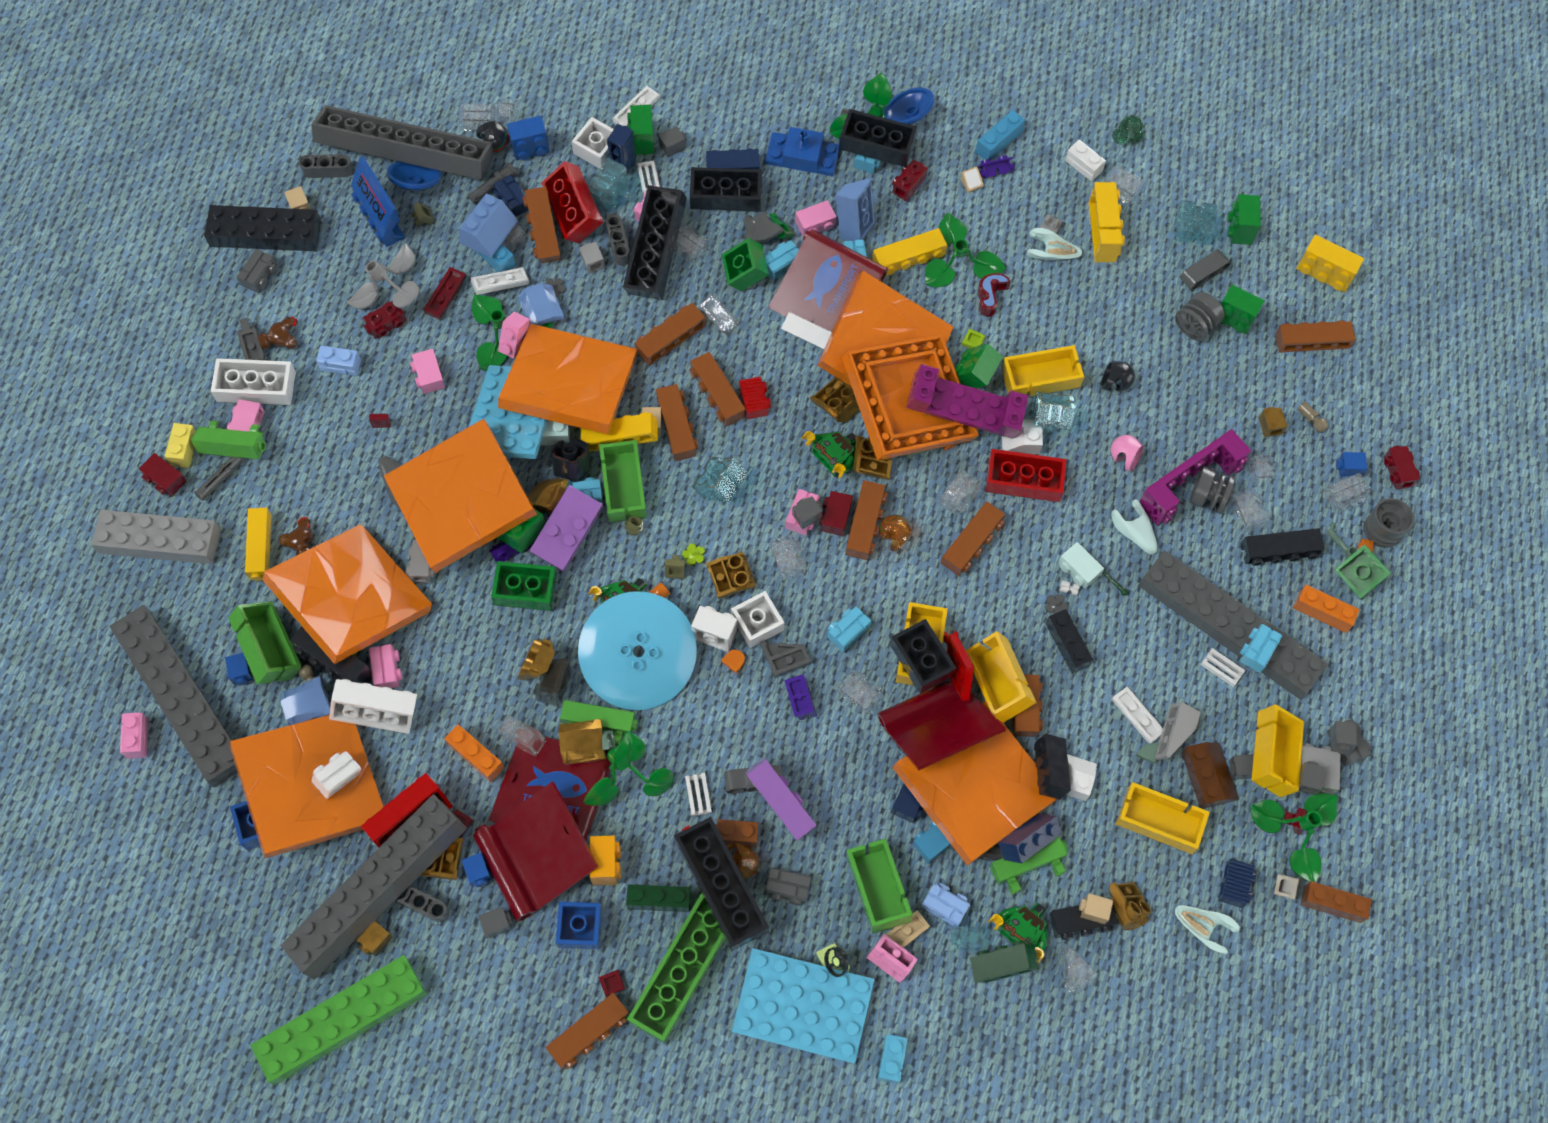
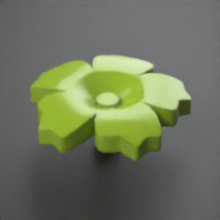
M690 543L687 550L682 551V556L685 560L687 559L686 564L690 566L695 565L696 562L701 564L704 561L702 554L705 553L704 547L698 546L696 548L694 543Z

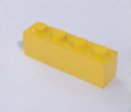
M937 228L874 249L872 260L888 268L886 275H891L897 270H906L912 265L924 264L930 259L943 257L946 254L947 243L940 229Z
M648 412L634 416L625 415L622 418L613 420L609 434L581 428V440L587 443L589 452L599 451L600 444L637 440V444L658 441V420L652 413Z

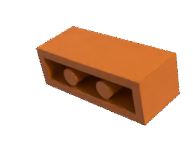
M1306 584L1298 593L1292 607L1345 633L1354 625L1360 609Z
M459 724L444 738L446 744L490 783L504 769L502 762Z

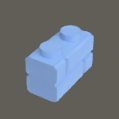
M320 346L317 364L321 371L353 376L358 374L361 363L358 351Z
M934 883L921 908L957 928L970 906V903L967 902L968 899L959 893L954 895L949 892L950 888L942 883L938 885Z

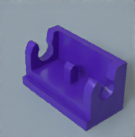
M802 674L784 680L795 718L798 717L799 720H804L805 716L816 717L817 713L805 676Z

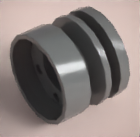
M1198 292L1176 313L1175 322L1178 328L1189 338L1201 341L1211 333L1213 328H1216L1223 321L1225 312L1222 305L1212 295L1206 292Z
M1203 466L1195 482L1189 503L1202 507L1205 501L1209 500L1208 509L1212 510L1217 503L1216 512L1221 514L1231 498L1235 477L1229 475L1226 482H1224L1226 474L1221 473L1218 480L1214 479L1216 470Z
M1394 498L1384 499L1376 505L1366 518L1363 531L1367 539L1374 542V545L1383 548L1393 547L1401 541L1413 526L1414 514L1405 502Z

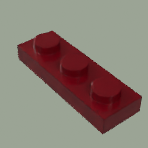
M449 267L423 308L424 313L440 320L465 281L466 274Z

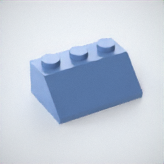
M869 178L846 184L836 194L835 201L837 202L840 239L847 241L862 240L875 223L872 179Z
M486 193L459 228V243L492 258L516 226L518 220L502 200Z

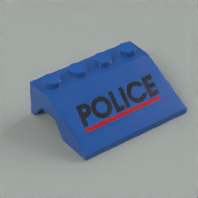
M361 156L351 183L353 190L351 196L355 203L359 202L361 205L359 209L362 215H367L369 218L367 222L370 228H375L377 231L375 235L380 243L383 242L388 247L404 239L405 236L397 224L400 220L395 206L364 156Z

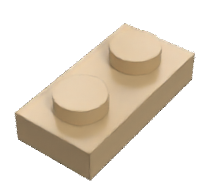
M918 910L912 913V922L897 926L886 934L903 948L930 928V925Z

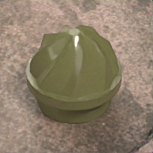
M631 516L625 521L626 533L634 536L641 533L643 521L637 516Z

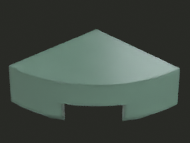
M612 730L603 732V750L610 751L612 748H615Z
M1150 743L1144 745L1137 752L1136 756L1155 764L1156 759L1154 758L1159 744Z

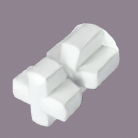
M1062 580L1059 591L1067 593L1070 590L1072 595H1077L1080 587L1078 584L1070 586V582Z

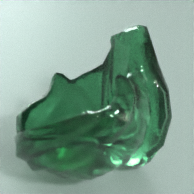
M1137 115L1126 116L1120 122L1118 129L1112 132L1114 142L1117 144L1139 143L1143 138L1142 120Z

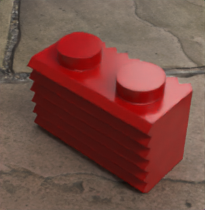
M761 376L739 380V389L743 406L746 409L747 420L768 416L771 402L770 398L765 396L767 392L766 382H762Z

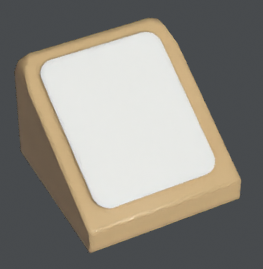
M977 166L961 173L960 180L968 193L984 187Z

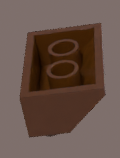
M1204 742L1187 746L1182 751V756L1201 809L1239 800L1220 743Z

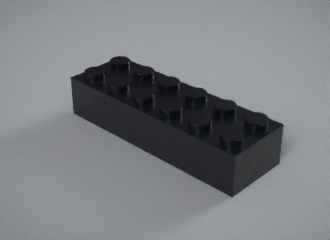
M647 186L623 284L624 290L629 295L663 299L687 197L682 190Z
M210 205L204 237L210 247L317 252L321 218L318 211L313 209Z
M712 817L674 835V841L730 950L734 951L768 933L769 926Z

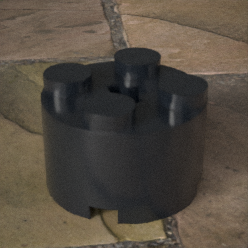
M570 439V442L564 443V440H561L552 446L551 457L553 474L555 476L576 482L591 470L589 448L586 442L579 439Z

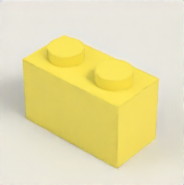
M173 423L165 453V458L171 466L190 468L195 449L191 439L196 432L192 425Z

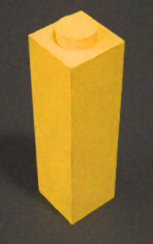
M267 507L248 508L245 573L253 581H262L264 571L270 568L272 514Z

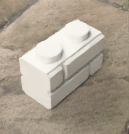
M1078 140L1069 148L1065 159L1067 163L1091 182L1103 171L1106 163L1105 159L1081 140Z
M347 751L341 755L336 753L329 759V764L325 767L320 765L313 771L314 775L311 781L326 799L360 774L361 767Z

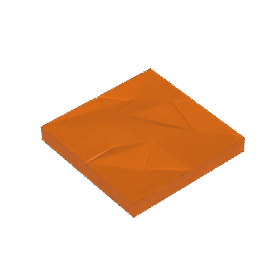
M862 271L857 275L817 366L851 386L841 358L847 351L941 334L947 344L953 326L875 277Z
M530 324L499 395L498 408L609 434L636 361L637 349Z
M942 334L851 350L841 357L877 461L969 442L979 436L977 429L974 427L906 408L914 373L921 364L939 369L938 378L960 384Z
M485 419L478 421L384 475L428 565L435 573L537 515Z
M362 524L264 571L263 575L264 583L334 664L430 613L432 603Z
M983 702L982 704L990 711L987 702ZM1007 727L1005 732L919 771L907 756L896 762L892 767L967 866L1057 800L1039 794L1036 764Z
M329 715L230 741L231 753L264 859L361 831L363 829L360 826L383 808L356 724L330 720ZM347 751L361 767L360 774L326 799L311 781L314 775L313 771L320 765L325 767L329 764V759L336 753L341 755Z

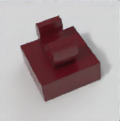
M1297 808L1296 815L1286 812L1284 820L1302 817L1306 814V810ZM1300 822L1286 823L1293 826L1294 833L1302 835L1303 829L1300 826Z

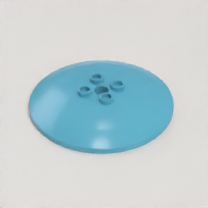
M635 591L611 597L591 613L579 637L578 659L586 682L603 700L623 709L645 710L668 702L687 684L696 662V639L694 631L691 630L689 620L675 604L653 593ZM638 645L644 649V653L640 657H636L633 654L634 647Z

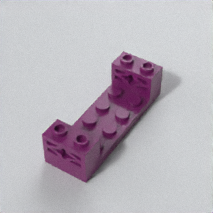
M921 364L914 373L906 408L1011 439L1021 431L1028 395L1010 391L1005 397L941 379L938 378L939 369Z
M1230 429L1146 488L1139 502L1146 514L1157 526L1161 523L1167 524L1173 519L1172 515L1177 512V506L1180 503L1178 498L1172 493L1175 486L1181 487L1186 483L1188 477H1195L1200 473L1203 466L1209 467L1214 462L1228 476L1232 473L1237 474L1249 460L1248 456L1251 453V449Z

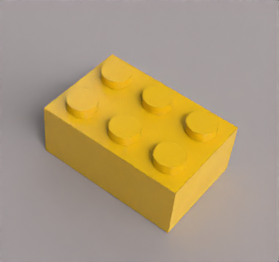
M1315 234L1296 269L1300 270L1303 274L1316 278L1319 282L1332 286L1335 290L1345 293L1365 258Z

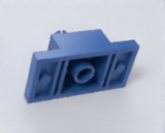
M789 127L788 135L772 132L765 164L834 176L839 154V144L823 141L824 133Z

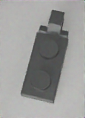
M247 318L240 319L242 330H239L237 334L245 360L266 361L256 328L254 326L250 327Z

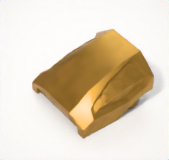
M835 376L819 392L810 397L815 405L832 416L838 423L848 421L860 410L852 386Z
M855 436L854 472L876 478L889 479L892 458L877 461L870 438Z
M555 478L539 482L527 496L533 508L540 513L547 511L552 514L559 503L558 501L565 493L568 480Z
M743 552L723 556L706 563L718 599L750 588H757L749 563Z
M534 639L517 679L536 678L548 671L555 655L551 641L547 639Z
M602 719L559 724L560 752L564 764L588 763L607 759L605 750L602 747Z
M457 838L420 876L456 880L464 839Z
M1134 881L1121 884L1113 882L1110 884L1115 911L1124 931L1135 930L1150 921L1148 915L1152 912L1151 908L1145 902L1144 896Z

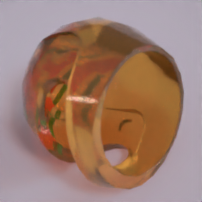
M897 514L885 517L879 526L882 540L891 539L893 541L890 546V550L896 552L913 532L909 522L903 516Z
M739 843L726 845L729 851L734 847L737 848L733 859L743 878L748 879L752 877L759 869V855L749 846Z

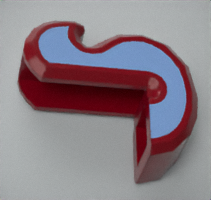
M991 273L985 275L980 280L977 292L980 299L978 309L983 316L991 317L996 313L995 308L998 304L995 291L1008 290L1011 281L1006 275Z

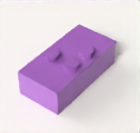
M569 485L531 547V554L565 573L604 508L603 504Z
M764 757L745 771L746 775L796 840H799L816 826L815 822L801 806L804 801L796 791L791 793L787 787L789 782L783 774L779 777Z

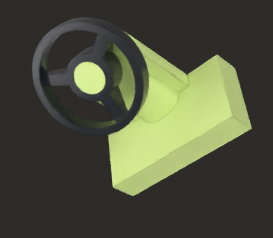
M835 943L816 952L821 965L825 966L834 977H841L849 972L848 958L844 951L837 947ZM832 968L841 970L843 972L841 974H838L834 972Z

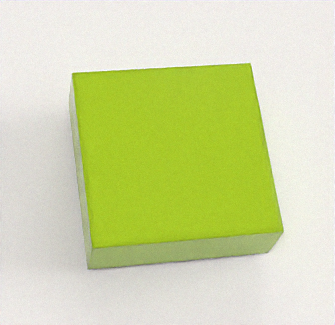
M969 328L961 345L968 349L982 345L986 335Z

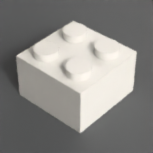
M591 117L572 140L573 154L602 170L609 162L607 139L613 129Z
M766 591L731 608V615L737 619V627L749 648L784 631V621Z
M700 606L692 623L691 630L694 631L696 641L729 652L737 633V619L729 613L722 614L716 612L710 606Z

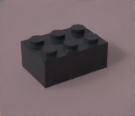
M926 619L891 637L889 645L919 694L954 676L957 668Z

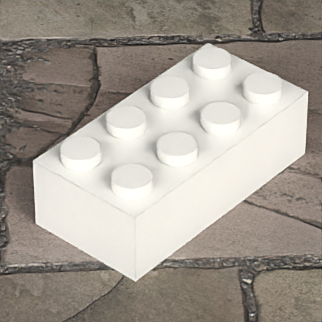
M216 359L211 393L216 402L237 403L238 399L260 404L291 405L296 371L292 363L288 361Z
M336 679L331 698L329 719L409 734L417 694H413L410 691L392 690L389 687H376L368 683H355L347 679Z

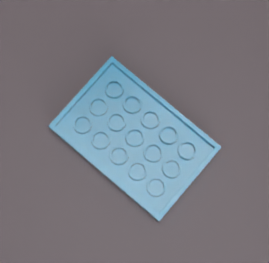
M489 365L469 427L485 419L506 457L536 459L548 420L498 408L499 395L512 367Z
M752 948L732 1032L855 1064L874 979L849 972L841 977H834L825 966ZM832 968V970L838 974H841L843 972L841 970Z

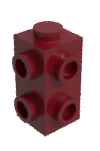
M913 159L910 164L903 168L902 174L894 178L892 193L907 202L926 179L928 168L923 163Z
M393 301L385 303L379 309L371 311L363 317L365 331L368 335L372 334L375 339L386 336L389 331L394 328H400L407 322L404 312L401 308L396 307Z
M1393 446L1389 448V451L1384 456V465L1389 470L1390 481L1394 484L1395 490L1414 487L1420 480L1419 470L1414 465L1413 454L1409 451L1408 446Z

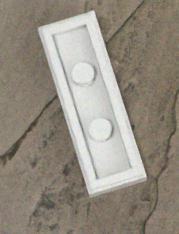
M646 86L613 117V122L628 127L627 113H631L630 105L652 106L660 99V95Z
M522 267L472 277L471 283L476 295L528 285L529 279Z
M790 312L781 327L782 330L822 349L825 348L832 333Z
M1128 687L1112 697L1111 700L1149 744L1161 737L1163 728Z

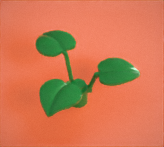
M880 72L865 84L863 95L868 102L872 103L867 113L885 118L884 110L892 99V90L887 78ZM847 114L838 116L832 122L829 129L830 134L839 140Z
M949 212L942 218L938 228L947 245L953 243V254L948 264L942 259H934L927 264L925 269L926 285L934 288L949 285L955 278V271L950 266L955 257L961 258L966 254L975 263L973 272L980 279L991 273H1002L1005 271L1004 263L992 252L980 251L976 259H974L971 250H968V242L965 240L967 235L966 226Z
M474 294L472 313L475 320L480 324H488L491 321L495 331V344L486 342L480 345L476 353L481 370L487 371L489 365L501 366L507 358V355L498 351V329H502L503 321L507 317H505L502 305L498 299L491 296ZM549 322L539 326L551 328L553 326V322Z
M626 731L619 745L612 748L607 754V758L612 764L609 766L612 772V780L608 777L599 780L585 797L584 803L586 805L602 806L610 803L617 796L619 788L615 785L617 782L615 770L623 771L629 767L646 782L642 790L647 796L651 797L665 793L672 786L674 776L669 769L659 768L652 772L649 779H647L630 764L631 761H637L643 757L646 746L637 735Z
M1327 793L1311 795L1305 800L1303 805L1306 814L1302 817L1299 816L1287 820H1282L1284 815L1283 809L1273 800H1262L1252 804L1250 807L1252 819L1264 832L1277 833L1281 828V823L1286 824L1297 821L1300 822L1302 829L1308 831L1301 845V850H1295L1291 853L1289 864L1297 876L1308 882H1316L1321 872V858L1315 849L1308 848L1305 850V846L1316 827L1319 825L1328 826L1334 822L1337 814L1338 796Z

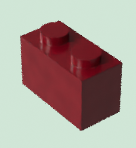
M155 452L138 468L142 473L141 478L149 485L153 483L155 485L154 488L161 495L166 493L169 497H172L187 482L178 470Z
M831 491L830 496L825 497L823 507L826 508L825 514L822 513V519L819 520V524L822 525V532L844 536L853 500L852 495Z

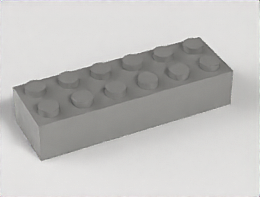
M100 510L91 545L99 554L213 564L220 528L215 520Z

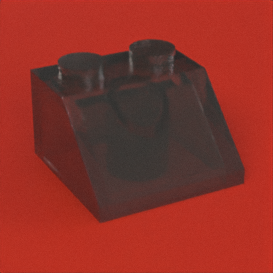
M552 659L548 671L540 675L542 677L541 681L534 688L537 702L560 708L572 674L568 659Z

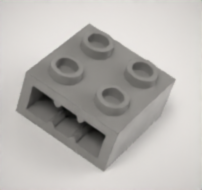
M1302 744L1301 765L1312 761L1318 763L1319 766L1325 767L1322 790L1319 793L1335 794L1340 790V754L1331 751V747L1315 748L1311 744Z

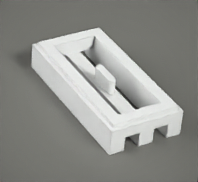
M654 160L637 163L643 195L647 188L645 187L641 167H645L647 182L651 186L648 166L652 167L655 186L660 187Z
M1213 648L1200 664L1232 687L1236 685L1245 672L1243 668ZM1208 660H1209L1210 662H1212L1213 664H1215L1216 666H1218L1221 670L1227 672L1229 675H1231V676L1234 677L1235 679L1233 680L1232 678H1230L1229 676H1227L1226 674H1224L1223 672H1221L1220 670H1218L1216 667H1214L1213 665H1211L1210 663H1208Z
M705 773L685 776L692 817L712 813ZM700 779H702L706 810H703L698 783ZM690 781H694L699 811H695Z

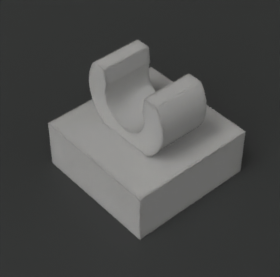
M1047 214L1039 228H1045L1057 234L1063 222Z

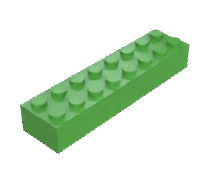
M702 893L627 1018L628 1023L663 1044L666 1043L725 941Z
M403 955L262 1037L250 1046L268 1083L276 1085L425 997L427 993L409 959Z

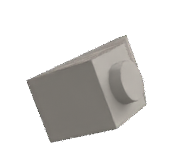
M1183 702L1170 705L1154 759L1169 758L1187 740L1199 724L1200 711Z

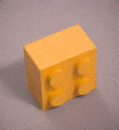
M590 836V851L599 868L590 873L592 885H618V879H621L620 862H617V859H621L620 842H616L615 836Z

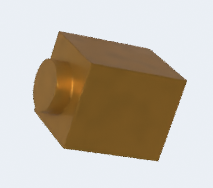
M1281 407L1265 408L1259 416L1264 437L1282 435L1287 428Z
M374 921L357 940L361 943L359 948L367 955L372 953L377 956L393 936Z

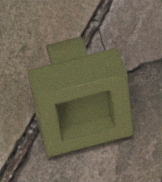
M419 202L413 205L415 211L411 213V217L417 218L414 224L421 226L423 223L431 225L435 222L428 206Z
M672 555V560L666 559L665 578L684 579L685 560H680V555Z

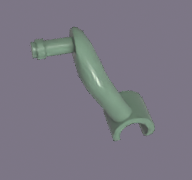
M1332 522L1327 533L1344 550L1345 557L1348 558L1352 555L1350 552L1354 553L1358 549L1355 546L1348 547L1333 531L1335 523Z

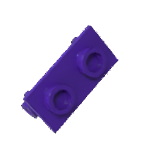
M1003 155L995 161H991V159L981 161V164L977 166L978 169L981 168V171H979L981 178L985 179L996 176L995 169H998L999 175L1011 173L1014 170V164L1010 163V161L1014 157Z
M503 541L495 546H491L492 548L489 550L496 564L497 561L504 562L520 554L519 551Z

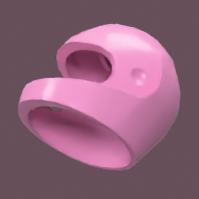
M1121 435L1112 442L1110 453L1116 463L1126 458L1125 470L1131 472L1138 464L1144 447L1135 437ZM1124 452V457H1118L1119 453Z

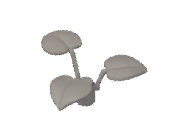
M406 243L392 261L390 268L381 263L379 264L376 260L370 261L366 265L365 270L370 275L369 279H371L372 283L368 282L361 286L347 303L357 309H365L371 306L378 297V294L375 292L378 290L376 281H383L384 279L398 291L393 297V304L396 307L403 308L412 303L413 299L419 294L418 285L413 281H407L399 288L387 277L386 271H389L392 274L398 275L400 272L408 271L413 266L416 257Z

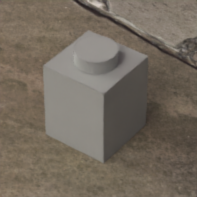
M596 242L587 243L579 247L580 257L588 274L605 268L603 256Z

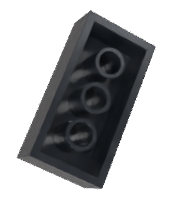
M849 109L840 135L839 150L906 167L915 141L917 126Z
M691 167L690 209L761 211L762 169Z
M302 626L289 640L293 645L292 650L297 653V656L302 661H309L313 664L312 667L320 673L324 671L328 675L327 677L334 683L336 679H347L360 684H369L372 681V673L369 667L353 655L334 664Z

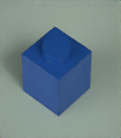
M1343 452L1336 460V469L1339 470V476L1362 477L1368 470L1366 452Z
M244 653L225 657L228 678L233 685L241 686L253 680V675Z
M481 852L461 860L472 887L475 885L476 887L484 886L488 883V880L492 879Z

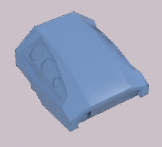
M540 283L525 288L518 295L524 316L530 319L529 326L530 324L543 325L555 320L564 319L552 285Z
M323 676L313 678L290 690L282 691L280 703L285 718L290 725L330 715V702L322 682L324 680Z

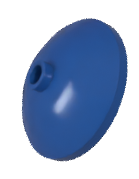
M918 87L905 90L892 98L887 104L884 111L885 118L909 125L914 124L931 111L934 105V96L926 88Z
M399 161L388 167L387 177L394 185L409 191H422L435 186L441 179V172L436 169Z

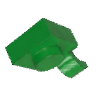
M770 213L772 222L783 229L782 233L777 235V237L780 239H792L795 233L785 222H781L777 214Z

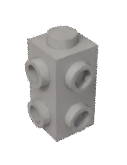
M413 540L412 546L409 547L408 554L411 559L410 564L406 566V575L409 576L413 583H431V578L435 576V572L428 565L417 541Z

